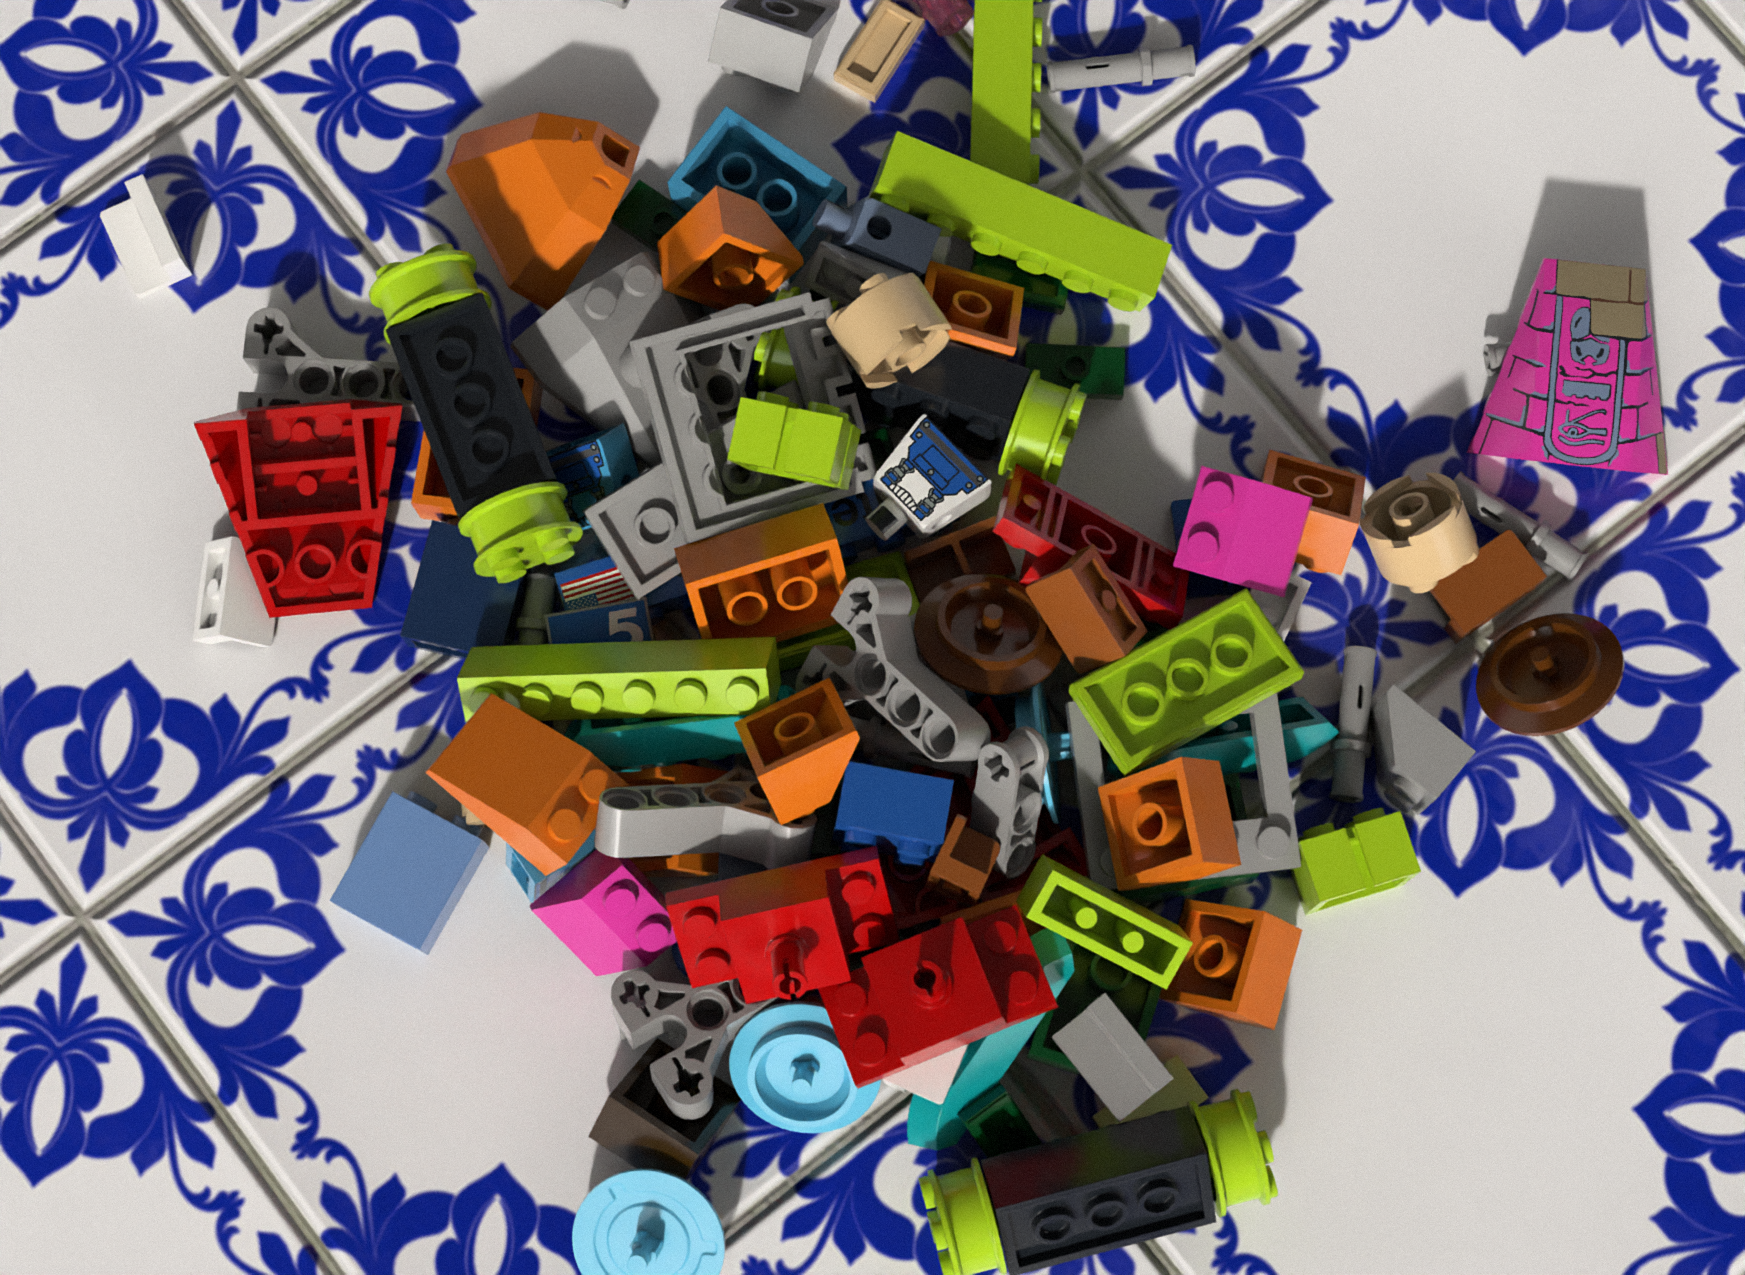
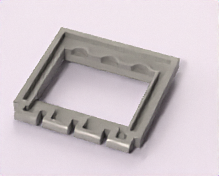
M808 292L629 341L685 543L695 542L814 505L825 504L864 492L862 482L873 479L877 473L870 444L865 442L858 444L848 490L803 481L727 503L685 353L697 352L700 349L783 327L805 409H808L809 401L840 408L839 412L849 414L848 421L861 429V434L866 432L856 392L838 397L836 387L853 383L846 356L838 344L825 347L822 337L832 335L831 330L826 324L827 319L834 313L830 297L812 302L811 294Z
M1277 693L1239 713H1249L1264 818L1232 821L1241 865L1195 880L1301 867ZM1075 701L1067 702L1065 707L1087 877L1110 890H1116L1118 887L1098 787L1105 785L1099 738Z

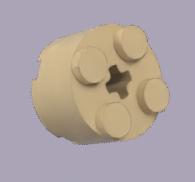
M885 273L872 276L861 285L859 291L862 295L849 306L834 312L826 322L837 344L868 388H881L897 382L893 373L906 365L912 373L922 368L946 346L950 339L946 330H952L950 323L921 280L914 273H907L891 279Z
M1426 473L1428 480L1412 482L1410 475L1385 484L1367 499L1363 506L1366 512L1364 519L1360 518L1361 529L1381 575L1391 583L1408 586L1413 593H1424L1432 590L1439 580L1451 575L1463 565L1473 562L1479 555L1477 536L1458 487L1451 478L1439 473Z

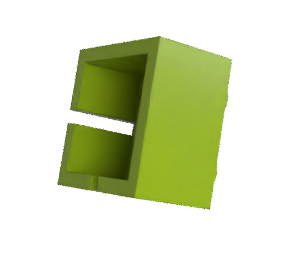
M758 391L756 400L740 397L727 460L755 472L848 490L861 429L848 421L849 414L839 412L840 408L809 401L808 409L804 410L799 409V404L789 402L788 397Z
M1376 808L1352 817V822L1344 825L1345 828L1336 831L1333 823H1326L1302 832L1304 836L1298 838L1301 867L1290 869L1305 915L1403 886L1421 872L1401 811L1385 815L1383 808Z

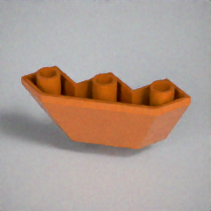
M538 112L462 134L456 142L446 173L508 288L548 311L562 299L604 234L631 180L640 147L598 121Z

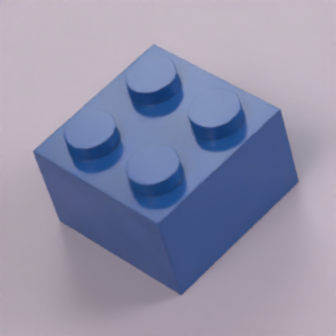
M849 761L841 783L831 845L841 846V853L877 846L878 853L894 856V863L906 867L923 868L925 862L935 863L944 842L954 780Z

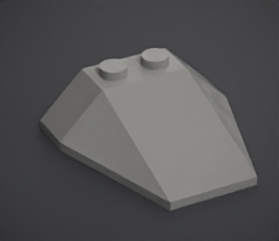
M641 252L563 297L511 343L510 347L540 387L596 429L602 431L624 423L634 457L648 468H651L660 463L662 458L643 391L625 381L619 366L621 355L630 346L629 341L662 333L679 326H688V323L701 319L705 315L700 303L663 289L658 252ZM699 350L692 352L695 360L700 363ZM708 384V396L710 400L715 403V391Z

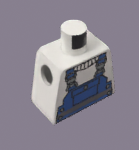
M923 414L873 478L874 491L883 502L865 520L871 529L884 541L888 540L905 523L921 539H925L985 501L990 496L992 481Z

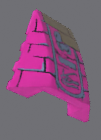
M1543 258L1519 317V325L1511 345L1507 348L1501 363L1502 368L1493 391L1488 396L1482 412V419L1475 436L1471 439L1467 453L1668 475L1646 269Z

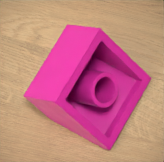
M1201 466L1173 566L1285 597L1313 498L1256 480Z
M597 849L529 905L531 911L595 976L647 967L677 942L666 909L665 896L629 858L607 856Z

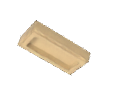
M881 0L834 71V81L876 103L925 27V19L891 0Z

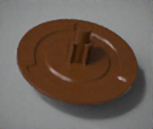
M971 574L942 583L933 589L921 602L914 621L915 643L925 663L947 682L959 688L981 694H1011L1039 684L1055 670L1060 662L1063 650L1026 593V588L1018 584V580L1000 575Z
M1570 613L1537 617L1507 632L1487 652L1477 673V698L1486 716L1494 724L1506 731L1524 736H1546L1561 733L1590 720L1613 698L1623 677L1624 654L1614 633L1606 625L1591 617Z

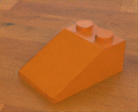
M493 693L484 700L425 772L545 876L568 864L596 828L599 796L602 791L615 787H628V784L588 749Z

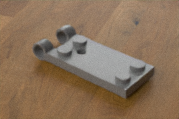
M792 380L771 392L788 397L789 402L799 404V409L805 406L796 380ZM736 416L708 432L727 503L803 482L748 470V479L742 484L735 483L731 479L730 472L737 464L727 460ZM662 461L582 510L636 599L643 597L681 573L674 548L689 543H685Z

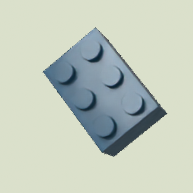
M727 106L667 182L671 201L687 212L716 185L756 201L803 256L804 265L786 280L790 284L818 249L819 243L824 241L828 233L812 226L814 215L822 201L828 199L845 209L848 207L847 186Z

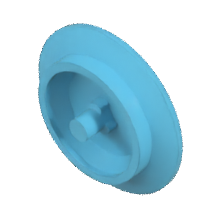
M1042 681L1031 687L1030 696L1015 698L1016 729L1023 726L1034 728L1046 741L1049 749V760L1046 765L1042 790V805L1045 804L1053 823L1060 824L1061 799L1057 761L1072 759L1069 731L1055 733L1052 731L1050 713Z
M804 1001L786 1002L770 1006L758 1012L741 1027L730 1051L729 1070L731 1080L739 1097L757 1116L772 1125L789 1131L823 1133L851 1124L870 1108L881 1084V1080H878L859 1089L855 1086L825 1005Z
M639 1168L622 1171L606 1178L588 1193L578 1209L572 1231L573 1252L582 1275H719L723 1266L725 1236L715 1208L698 1188L687 1180L666 1171Z

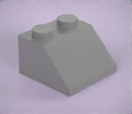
M727 0L719 10L708 62L722 66L723 71L734 76L745 77L749 75L764 80L774 90L780 92L795 91L799 93L813 76L836 19L838 8L815 0Z
M1394 684L1370 711L1378 783L1386 789L1383 794L1399 810L1408 813L1411 809L1415 814L1419 815L1440 796L1476 751Z

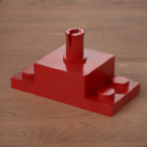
M1016 464L1006 478L993 532L1000 535L1012 547L1026 550L1018 584L1026 588L1032 581L1059 570L1078 550L1094 544L1136 613L1142 619L1150 623H1158L1169 630L1176 627L1183 618L1190 571L1173 566L1176 556L1175 552L1054 484L1041 479V477Z
M877 846L665 893L666 909L691 987L696 988L738 978L746 1004L776 997L791 1000V994L794 993L796 998H799L808 990L852 981L848 954L900 942L899 930Z
M1017 905L967 925L963 917H959L861 957L864 967L851 972L852 981L818 988L850 1074L858 1089L1058 1007Z

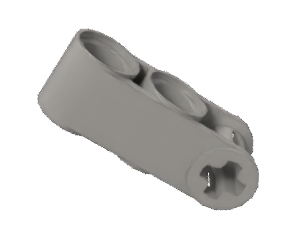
M1028 726L1015 729L1009 734L1008 740L1002 743L998 741L990 742L980 750L976 785L971 798L972 813L969 828L998 842L1000 852L992 869L1011 880L1022 875L1034 857L1036 850L1035 835L1038 817L1042 809V790L1046 765L1049 760V749L1046 741L1038 731Z

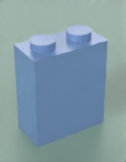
M392 791L329 901L429 955L487 853L489 846L479 838L482 829L476 825H467L466 819L455 815L453 820L449 822L434 814L438 805L413 791H410L407 798H404Z

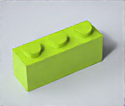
M1041 855L1016 900L1024 915L1030 920L1166 990L1193 944L1179 925L1044 855Z

